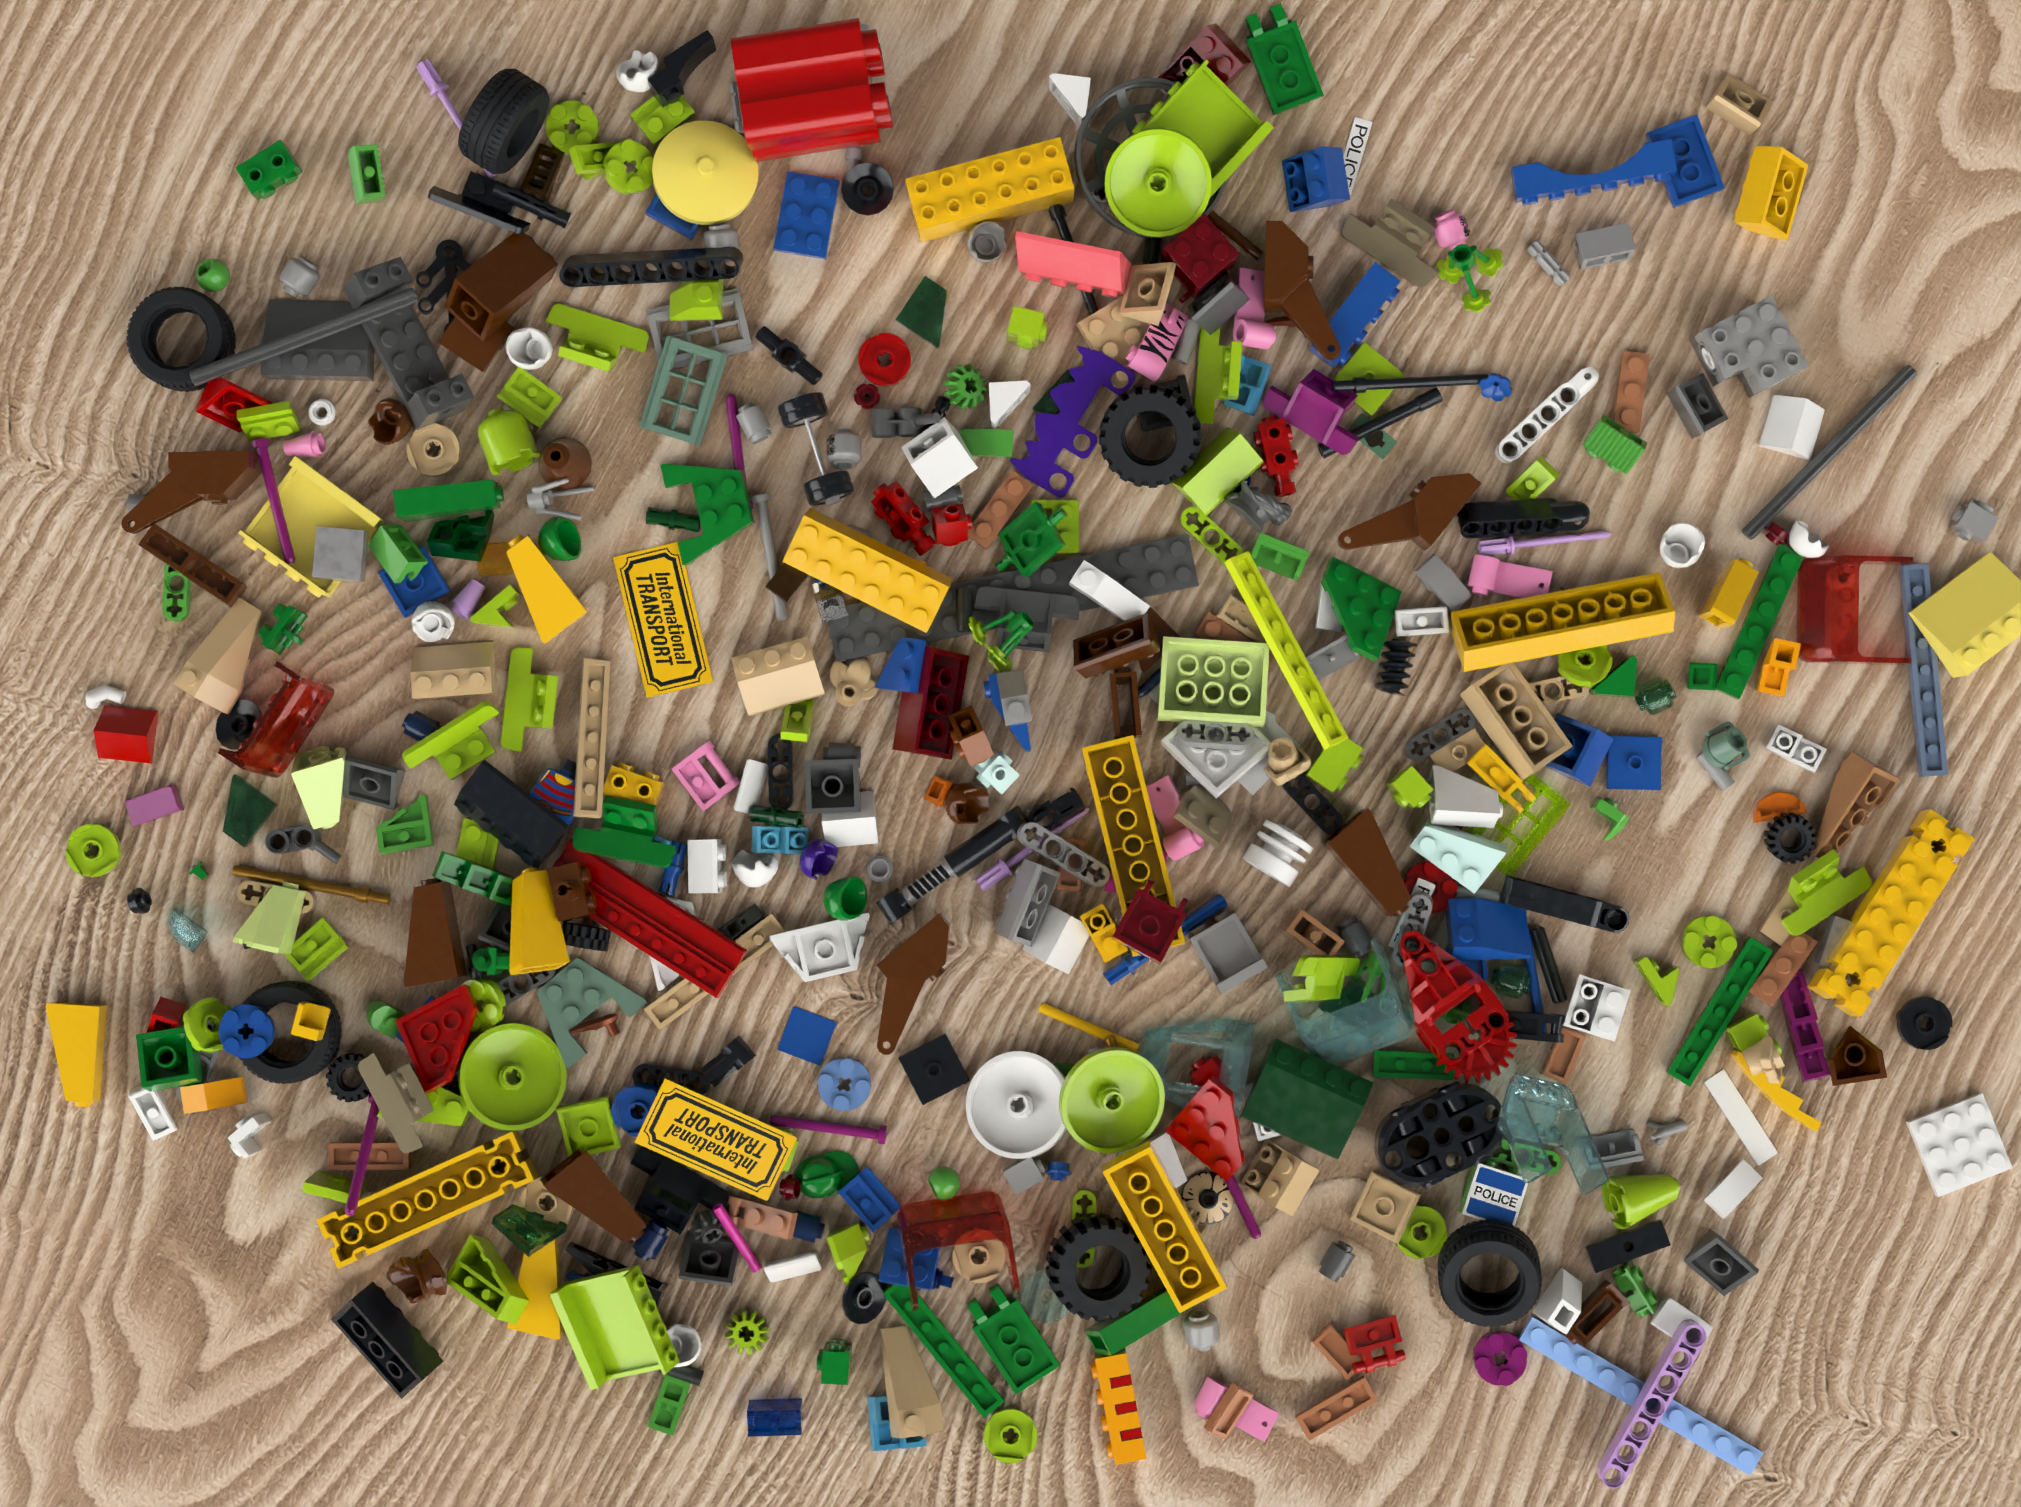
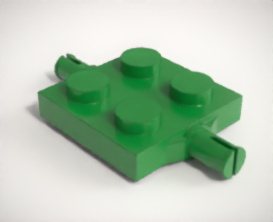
M1034 502L998 534L1004 545L1005 555L995 562L996 568L1002 572L1013 563L1022 576L1029 577L1066 545L1056 527V524L1067 516L1066 511L1059 507L1049 516L1041 503Z

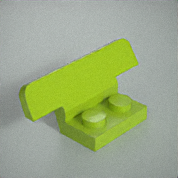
M559 303L552 306L546 319L548 323L570 329L567 341L559 348L558 356L609 372L616 366L622 346L643 353L647 351L649 335L643 329Z
M1202 327L1200 328L1194 408L1201 424L1213 425L1215 400H1238L1243 342L1232 341L1231 346L1219 345L1220 327L1211 335Z
M515 648L510 655L501 745L505 749L522 752L524 727L553 728L558 676L530 674L533 648Z
M489 701L479 703L406 749L402 753L405 763L412 769L429 757L434 756L450 780L457 778L497 752L480 725L498 715L499 711Z
M1832 849L1793 875L1787 891L1799 909L1782 920V925L1792 936L1803 934L1870 889L1872 881L1865 867L1862 866L1846 878H1843L1837 868L1840 856Z
M1350 955L1301 956L1292 976H1306L1305 984L1293 985L1294 990L1283 991L1284 1002H1315L1340 999L1344 977L1357 974L1360 959Z

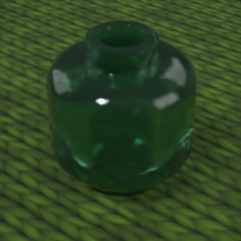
M1656 676L1638 685L1639 695L1635 697V700L1641 711L1646 709L1650 715H1657L1673 707V699L1677 698L1668 679L1664 680Z
M1503 962L1499 969L1494 968L1491 984L1495 985V991L1498 995L1520 999L1523 994L1527 995L1529 992L1532 974L1528 973L1527 967L1524 965Z

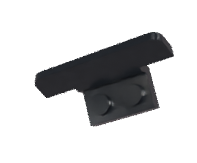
M470 171L462 194L457 195L436 186L429 190L428 198L430 200L511 232L523 234L529 230L531 225L529 222L512 216L516 206L491 196L497 181Z
M644 1146L640 1148L630 1163L652 1176L635 1209L680 1235L698 1203L710 1210L719 1203L725 1208L728 1203L729 1193L672 1159Z

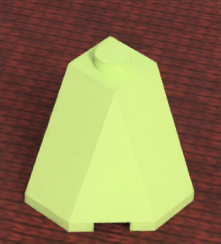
M319 746L296 753L291 775L313 830L320 827L328 829L339 822L344 786L345 748L338 747L334 752L330 751L328 746Z
M283 881L282 886L273 885L236 933L233 942L238 944L244 943L248 947L273 953L291 954L306 891L298 890L299 884Z

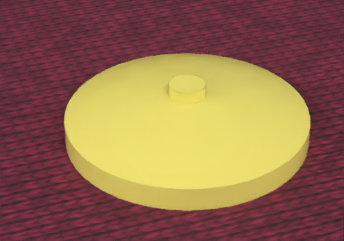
M707 120L693 121L675 128L661 141L653 159L652 179L659 199L675 216L694 224L715 225L733 219L749 205L758 183V163L755 162L752 150L749 149L746 139L733 128L719 122Z

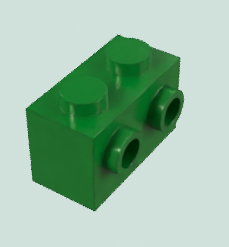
M281 140L235 167L251 194L258 200L260 198H269L276 192L275 189L283 184L289 185L298 179V175L303 172L288 147Z
M833 1338L831 1342L825 1343L823 1349H819L817 1370H821V1384L848 1385L851 1376L852 1344L846 1343V1339Z

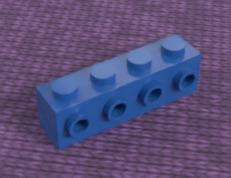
M1374 262L1329 321L1341 347L1340 356L1332 361L1327 360L1313 345L1310 346L1309 351L1333 369L1338 363L1343 366L1352 354L1348 351L1352 344L1355 342L1359 345L1368 332L1364 330L1370 321L1375 324L1384 312L1380 308L1385 301L1391 303L1400 290L1396 287L1400 280ZM1331 347L1328 351L1334 352L1335 349Z

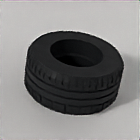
M503 69L495 74L479 92L464 118L458 137L461 153L491 174H504L513 168L528 151L544 123L550 103L546 88L517 69Z

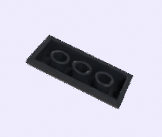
M485 759L460 790L454 803L460 813L469 816L478 823L483 831L492 834L505 848L511 849L520 856L524 863L537 868V870L557 849L569 826Z
M371 1282L351 1299L331 1319L401 1399L443 1362L438 1351L425 1341L420 1331L409 1323L404 1317L403 1312L394 1306L386 1297L384 1290L374 1282Z

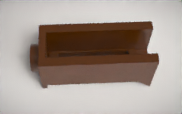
M1130 668L1114 669V673L1109 674L1114 740L1131 735L1134 738H1141L1142 730L1136 672H1130ZM1130 684L1132 726H1120L1117 685Z
M1605 1280L1581 1304L1580 1315L1567 1335L1564 1333L1563 1335L1574 1346L1579 1342L1585 1348L1586 1344L1630 1302L1612 1283ZM1608 1297L1613 1303L1582 1332L1577 1326Z

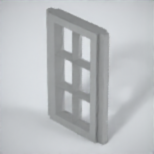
M739 288L723 291V307L733 305L736 319L715 323V320H709L710 325L691 330L688 329L687 321L681 320L683 332L667 335L674 338L685 337L686 342L692 343L690 335L711 330L715 344L705 346V348L727 354L728 356L754 350ZM670 305L646 310L658 362L667 337H662L659 322L670 320ZM738 324L741 338L720 343L717 328ZM686 351L677 353L672 370L689 366L692 353ZM697 355L695 364L710 361L711 359Z

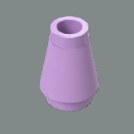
M471 579L470 583L451 602L453 605L450 610L459 617L469 620L476 613L485 586Z

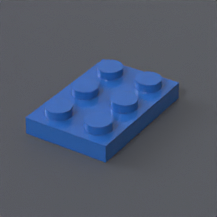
M1697 114L1647 132L1646 138L1648 143L1672 139L1677 171L1674 175H1671L1670 180L1663 181L1673 208L1725 189Z
M787 171L774 251L826 260L840 185L839 180Z

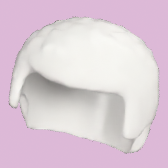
M634 50L632 58L621 62L617 67L616 75L619 83L626 90L632 92H645L649 90L650 87L647 79L658 73V59L652 51L644 54L639 50Z
M526 327L515 330L508 336L506 352L513 364L519 368L532 370L540 368L547 363L552 355L553 344L550 338L541 330Z
M1686 522L1675 523L1668 528L1661 538V558L1671 567H1689L1699 559L1705 546V537L1699 528L1693 524Z
M429 601L417 607L412 616L411 624L413 631L420 639L426 642H435L442 638L448 639L454 629L455 620L448 607L435 601Z
M741 850L732 860L731 866L736 876L746 886L761 887L768 883L776 874L779 862L774 855L767 853L750 854Z
M674 1324L667 1327V1333L680 1361L674 1367L692 1364L701 1351V1341L698 1332L691 1326L684 1324Z

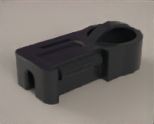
M1070 788V793L1067 792L1053 800L1052 803L1048 800L1043 804L1037 805L1032 810L1030 819L1031 822L1037 823L1045 816L1054 814L1052 822L1049 825L1042 826L1051 832L1059 825L1082 813L1085 810V806L1076 790Z

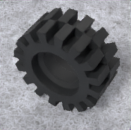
M1792 812L1789 815L1781 813V818L1777 816L1772 818L1775 822L1773 824L1769 822L1767 824L1769 831H1764V835L1767 837V839H1764V842L1768 846L1769 852L1782 862L1787 863L1789 861L1791 864H1796V860L1804 861L1803 856L1805 855L1810 857L1811 853L1809 850H1815L1816 845L1813 844V841H1817V836L1814 835L1816 830L1811 826L1812 824L1801 815H1796ZM1788 829H1797L1800 834L1798 843L1793 847H1785L1781 842L1782 834Z
M563 922L562 931L567 946L607 952L611 934L609 929Z
M349 1053L336 1058L333 1061L334 1063L328 1067L329 1073L326 1074V1078H328L327 1088H331L330 1093L336 1095L338 1100L356 1102L370 1094L363 1077L361 1083L355 1088L346 1086L342 1079L343 1072L347 1068L354 1067L358 1069L359 1062L366 1058L363 1057V1054Z

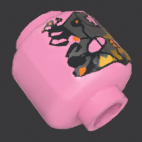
M1451 209L1435 217L1436 221L1432 226L1435 227L1433 232L1440 247H1450L1452 251L1456 246L1466 244L1464 240L1470 236L1471 231L1463 213L1455 212L1454 209Z

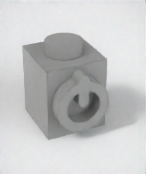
M1971 499L1969 503L1962 506L1959 505L1955 509L1951 517L1954 521L1950 528L1956 531L1955 534L1961 539L1980 543L1986 541L1999 518L1993 515L1994 509L1981 501Z

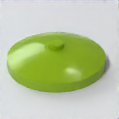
M1168 128L1145 129L1125 139L1111 156L1105 173V193L1115 216L1129 229L1151 237L1171 236L1187 229L1204 212L1212 191L1211 167L1203 150L1187 135Z
M502 1024L480 1034L464 1052L458 1071L459 1090L466 1107L482 1123L498 1130H524L547 1119L559 1105L566 1087V1066L557 1045L542 1031L525 1024Z
M1121 1047L1099 1049L1079 1060L1067 1074L1059 1096L1061 1119L1070 1135L1083 1147L1106 1154L1124 1152L1142 1143L1159 1123L1165 1103L1163 1082L1155 1067L1139 1053Z

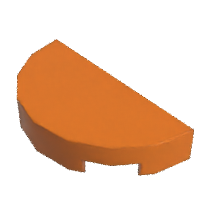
M1773 792L1765 795L1757 803L1753 812V823L1773 820L1772 818L1775 816L1781 818V813L1789 815L1792 812L1798 815L1808 812L1804 803L1796 796L1788 792Z

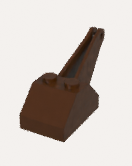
M1266 221L1265 313H1281L1283 311L1325 359L1330 361L1337 359L1341 353L1340 344L1309 279L1314 277V256H1309L1308 246L1283 221ZM1332 347L1335 351L1329 352L1328 349Z
M250 451L168 452V468L171 472L124 516L121 522L122 528L128 533L138 534L152 526L153 523L156 524L202 500L211 502L213 505H226L228 500H236L262 474L258 455ZM132 521L135 522V525L133 527H131Z
M1470 473L1431 477L1426 482L1421 480L1409 494L1412 497L1411 501L1343 531L1338 536V545L1344 550L1412 540L1425 551L1432 546L1481 485V482ZM1349 537L1351 539V542L1346 543L1344 541V538Z
M941 913L876 965L887 978L877 1041V1049L884 1055H889L895 1050L924 982L928 978L933 982L945 972L943 966L947 962L950 924ZM886 1041L890 1043V1048L888 1049L883 1047V1043Z

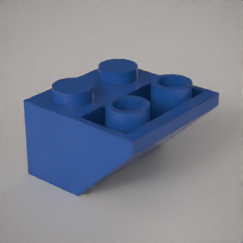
M1321 146L1282 160L1290 212L1330 207L1350 200L1342 148Z

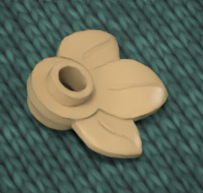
M858 659L851 663L849 667L841 661L836 662L835 660L833 662L829 676L831 683L836 687L835 697L841 705L851 707L860 700H870L877 694L879 690L875 688L877 681L869 679L871 667L867 659ZM845 689H850V690H852V691H853V696H852V697L846 696L845 693H844V690H845Z

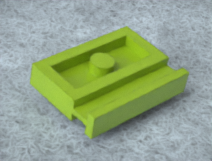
M653 96L631 113L630 116L651 143L656 146L667 134L683 125L696 113L683 96L677 102L668 104L663 108Z
M519 367L504 385L500 394L496 396L540 429L563 399L537 378Z
M289 401L237 410V420L240 421L241 428L249 442L301 432L300 422L293 408L290 407Z
M464 818L456 856L494 869L500 841L492 834L483 831L474 820Z
M322 918L294 942L291 954L284 955L299 973L305 977V980L310 982L350 946L346 944L326 918Z

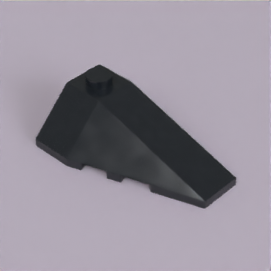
M572 1241L565 1249L592 1275L628 1267ZM643 1274L658 1309L668 1284Z

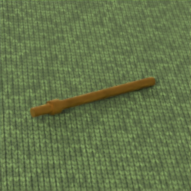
M234 865L232 874L235 876L283 884V881L299 884L298 888L355 898L357 902L362 903L371 901L389 905L391 900V894L371 891V888L363 886L354 888Z

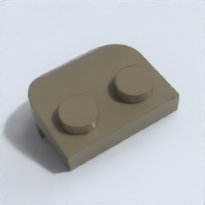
M1196 785L1178 798L1180 803L1173 817L1215 847L1221 843L1229 827L1231 812L1220 798H1215L1205 787Z

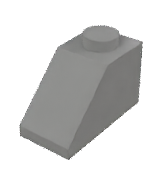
M1023 669L996 673L1005 726L1032 722Z

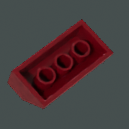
M925 647L918 693L902 692L892 750L952 760L954 742L949 731L954 729L948 716L960 711L969 661L968 655Z

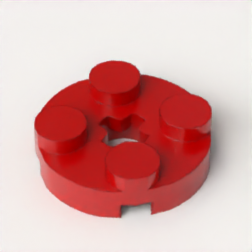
M880 333L867 339L860 348L858 355L860 370L870 383L881 387L896 386L909 373L911 367L910 351L900 337L891 333ZM885 353L890 354L889 359L892 360V363L890 365L886 364L885 367L880 366L881 362L877 360L878 357L884 356Z
M1430 861L1415 864L1404 877V883L1410 896L1418 878L1427 880L1430 883L1435 880L1436 892L1431 895L1433 900L1431 914L1445 910L1449 899L1455 898L1458 889L1456 880Z

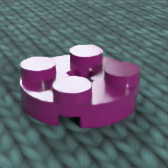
M1506 1331L1492 1332L1482 1336L1475 1344L1473 1349L1474 1366L1477 1373L1486 1382L1497 1386H1509L1524 1373L1527 1365V1351L1522 1342L1513 1334ZM1502 1351L1505 1352L1506 1362L1496 1365L1493 1355L1495 1353L1500 1354Z

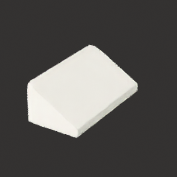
M1322 584L1320 585L1314 629L1341 633L1342 625L1340 626L1332 609L1334 604L1328 591H1324Z
M751 759L746 761L734 805L735 811L749 814L751 806L759 804L768 771L767 764Z
M814 1250L767 1262L764 1271L770 1282H777L820 1271L821 1263L818 1251Z
M1667 1298L1660 1303L1651 1321L1652 1325L1671 1338L1678 1325L1685 1320L1697 1322L1705 1329L1707 1337L1713 1329L1710 1324L1672 1298ZM1691 1328L1687 1331V1340H1692L1697 1336V1328Z

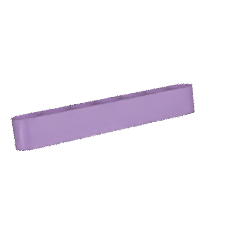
M1685 1320L1678 1325L1599 1462L1597 1474L1607 1487L1614 1489L1623 1485L1705 1344L1707 1338L1705 1329L1697 1322ZM1691 1328H1697V1336L1692 1340H1687V1331ZM1678 1351H1683V1360L1679 1363H1673V1355ZM1663 1375H1670V1383L1666 1386H1660V1378ZM1651 1398H1657L1656 1407L1649 1410L1646 1409V1402ZM1636 1422H1644V1427L1640 1432H1632V1427ZM1630 1445V1452L1625 1456H1620L1619 1449L1621 1446ZM1610 1468H1616V1476L1612 1479H1606V1471Z

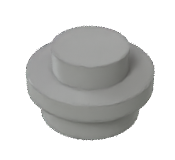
M875 856L867 864V874L873 881L884 882L893 873L892 862L885 856Z

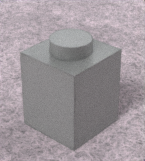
M1033 1157L1020 1159L1003 1169V1173L1016 1195L1043 1181L1044 1176L1042 1173L1046 1171L1039 1157L1035 1159Z

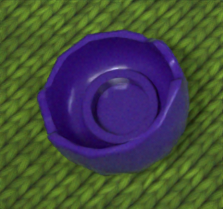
M813 840L802 850L799 859L800 870L807 877L817 880L815 876L817 874L827 875L836 861L838 848L825 840Z

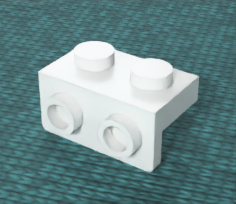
M266 1112L259 1115L253 1113L251 1116L247 1115L235 1125L238 1129L228 1139L231 1142V1149L239 1157L247 1158L261 1151V1148L252 1137L272 1121Z

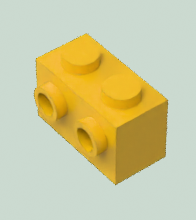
M619 762L618 767L611 765L603 787L604 797L607 795L657 806L664 786L663 782L658 781L659 775L644 771L643 775L634 773L635 767Z

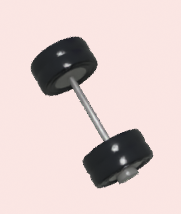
M804 392L796 394L790 400L780 404L778 411L785 428L806 426L822 476L814 478L803 485L809 505L826 504V506L841 502V498L854 492L849 472L842 470L829 474L826 473L810 424L829 414L824 395L821 392L809 394Z

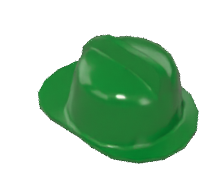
M832 1151L803 1160L798 1166L795 1176L800 1179L801 1192L805 1196L824 1198L839 1194L838 1191L859 1174V1169L855 1159L849 1153Z

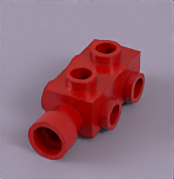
M1277 416L1265 417L1261 419L1262 423H1258L1257 431L1253 432L1256 447H1261L1263 453L1261 458L1264 463L1260 466L1262 473L1267 472L1268 478H1275L1276 485L1274 490L1276 497L1297 493L1295 482L1291 481L1290 473H1294L1296 470L1295 466L1299 465L1296 450H1291L1289 440H1293L1290 424H1285L1284 418L1277 419ZM1276 429L1279 432V436L1273 438L1270 436L1269 431ZM1282 455L1285 461L1281 464L1277 463L1275 456Z
M897 480L888 486L883 483L873 491L875 498L871 503L874 506V513L877 517L885 519L889 524L893 537L901 539L903 543L910 539L915 545L914 550L919 556L924 555L936 545L934 539L930 535L927 536L922 530L930 521Z

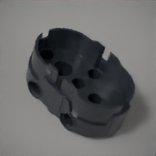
M1457 1081L1440 1088H1433L1425 1094L1402 1103L1400 1107L1394 1109L1382 1119L1375 1134L1374 1152L1376 1159L1382 1169L1400 1183L1422 1188L1435 1185L1444 1178H1448L1493 1156V1153L1501 1144L1505 1133L1506 1119L1503 1108L1494 1095L1471 1083H1459ZM1428 1103H1433L1436 1108L1434 1115L1431 1117H1425L1422 1112L1423 1107ZM1487 1105L1495 1107L1490 1119H1485L1483 1116V1110ZM1469 1116L1471 1126L1467 1130H1461L1458 1125L1459 1120L1462 1117ZM1438 1128H1445L1447 1131L1445 1140L1436 1141L1434 1138L1435 1131ZM1413 1136H1423L1427 1143L1425 1152L1418 1157L1409 1156L1406 1150L1408 1140ZM1390 1151H1397L1399 1156L1394 1164H1387L1385 1160L1387 1153ZM1456 1152L1458 1154L1454 1160L1456 1164L1448 1166L1446 1164L1447 1155Z

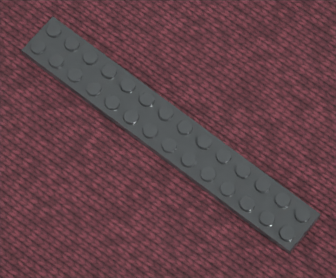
M1185 534L1043 564L1029 577H1024L1019 570L952 583L927 633L865 602L826 610L836 662L893 651L900 637L925 640L927 644L972 634V632H957L956 589L959 588L972 589V616L975 617L976 621H981L983 624L998 619L1000 614L999 611L974 609L977 591L983 586L1074 596L1079 601V611L1102 607L1069 585V582L1084 560L1140 599L1198 587L1199 583L1189 536ZM998 625L995 626V627H992V628H990V629H988V630H986V631L993 630V629H998Z

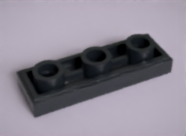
M1658 1219L1588 1245L1585 1249L1594 1272L1598 1273L1668 1247L1671 1244L1662 1220ZM1630 1241V1248L1624 1250V1243Z

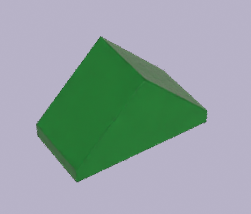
M1634 655L1628 656L1602 682L1589 690L1591 695L1634 697L1637 658Z

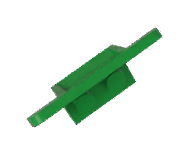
M606 795L602 803L604 822L601 830L597 831L575 826L572 844L580 852L661 868L669 867L676 853V846L654 842L658 830L657 806L653 804Z

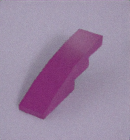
M1800 969L1781 994L1780 1000L1802 1082L1805 1083L1829 1077L1830 1071L1823 1053L1824 1044L1816 1022L1818 1020L1803 970Z

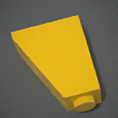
M1743 558L1729 561L1698 616L1720 629L1732 626L1759 573L1753 569L1754 565Z

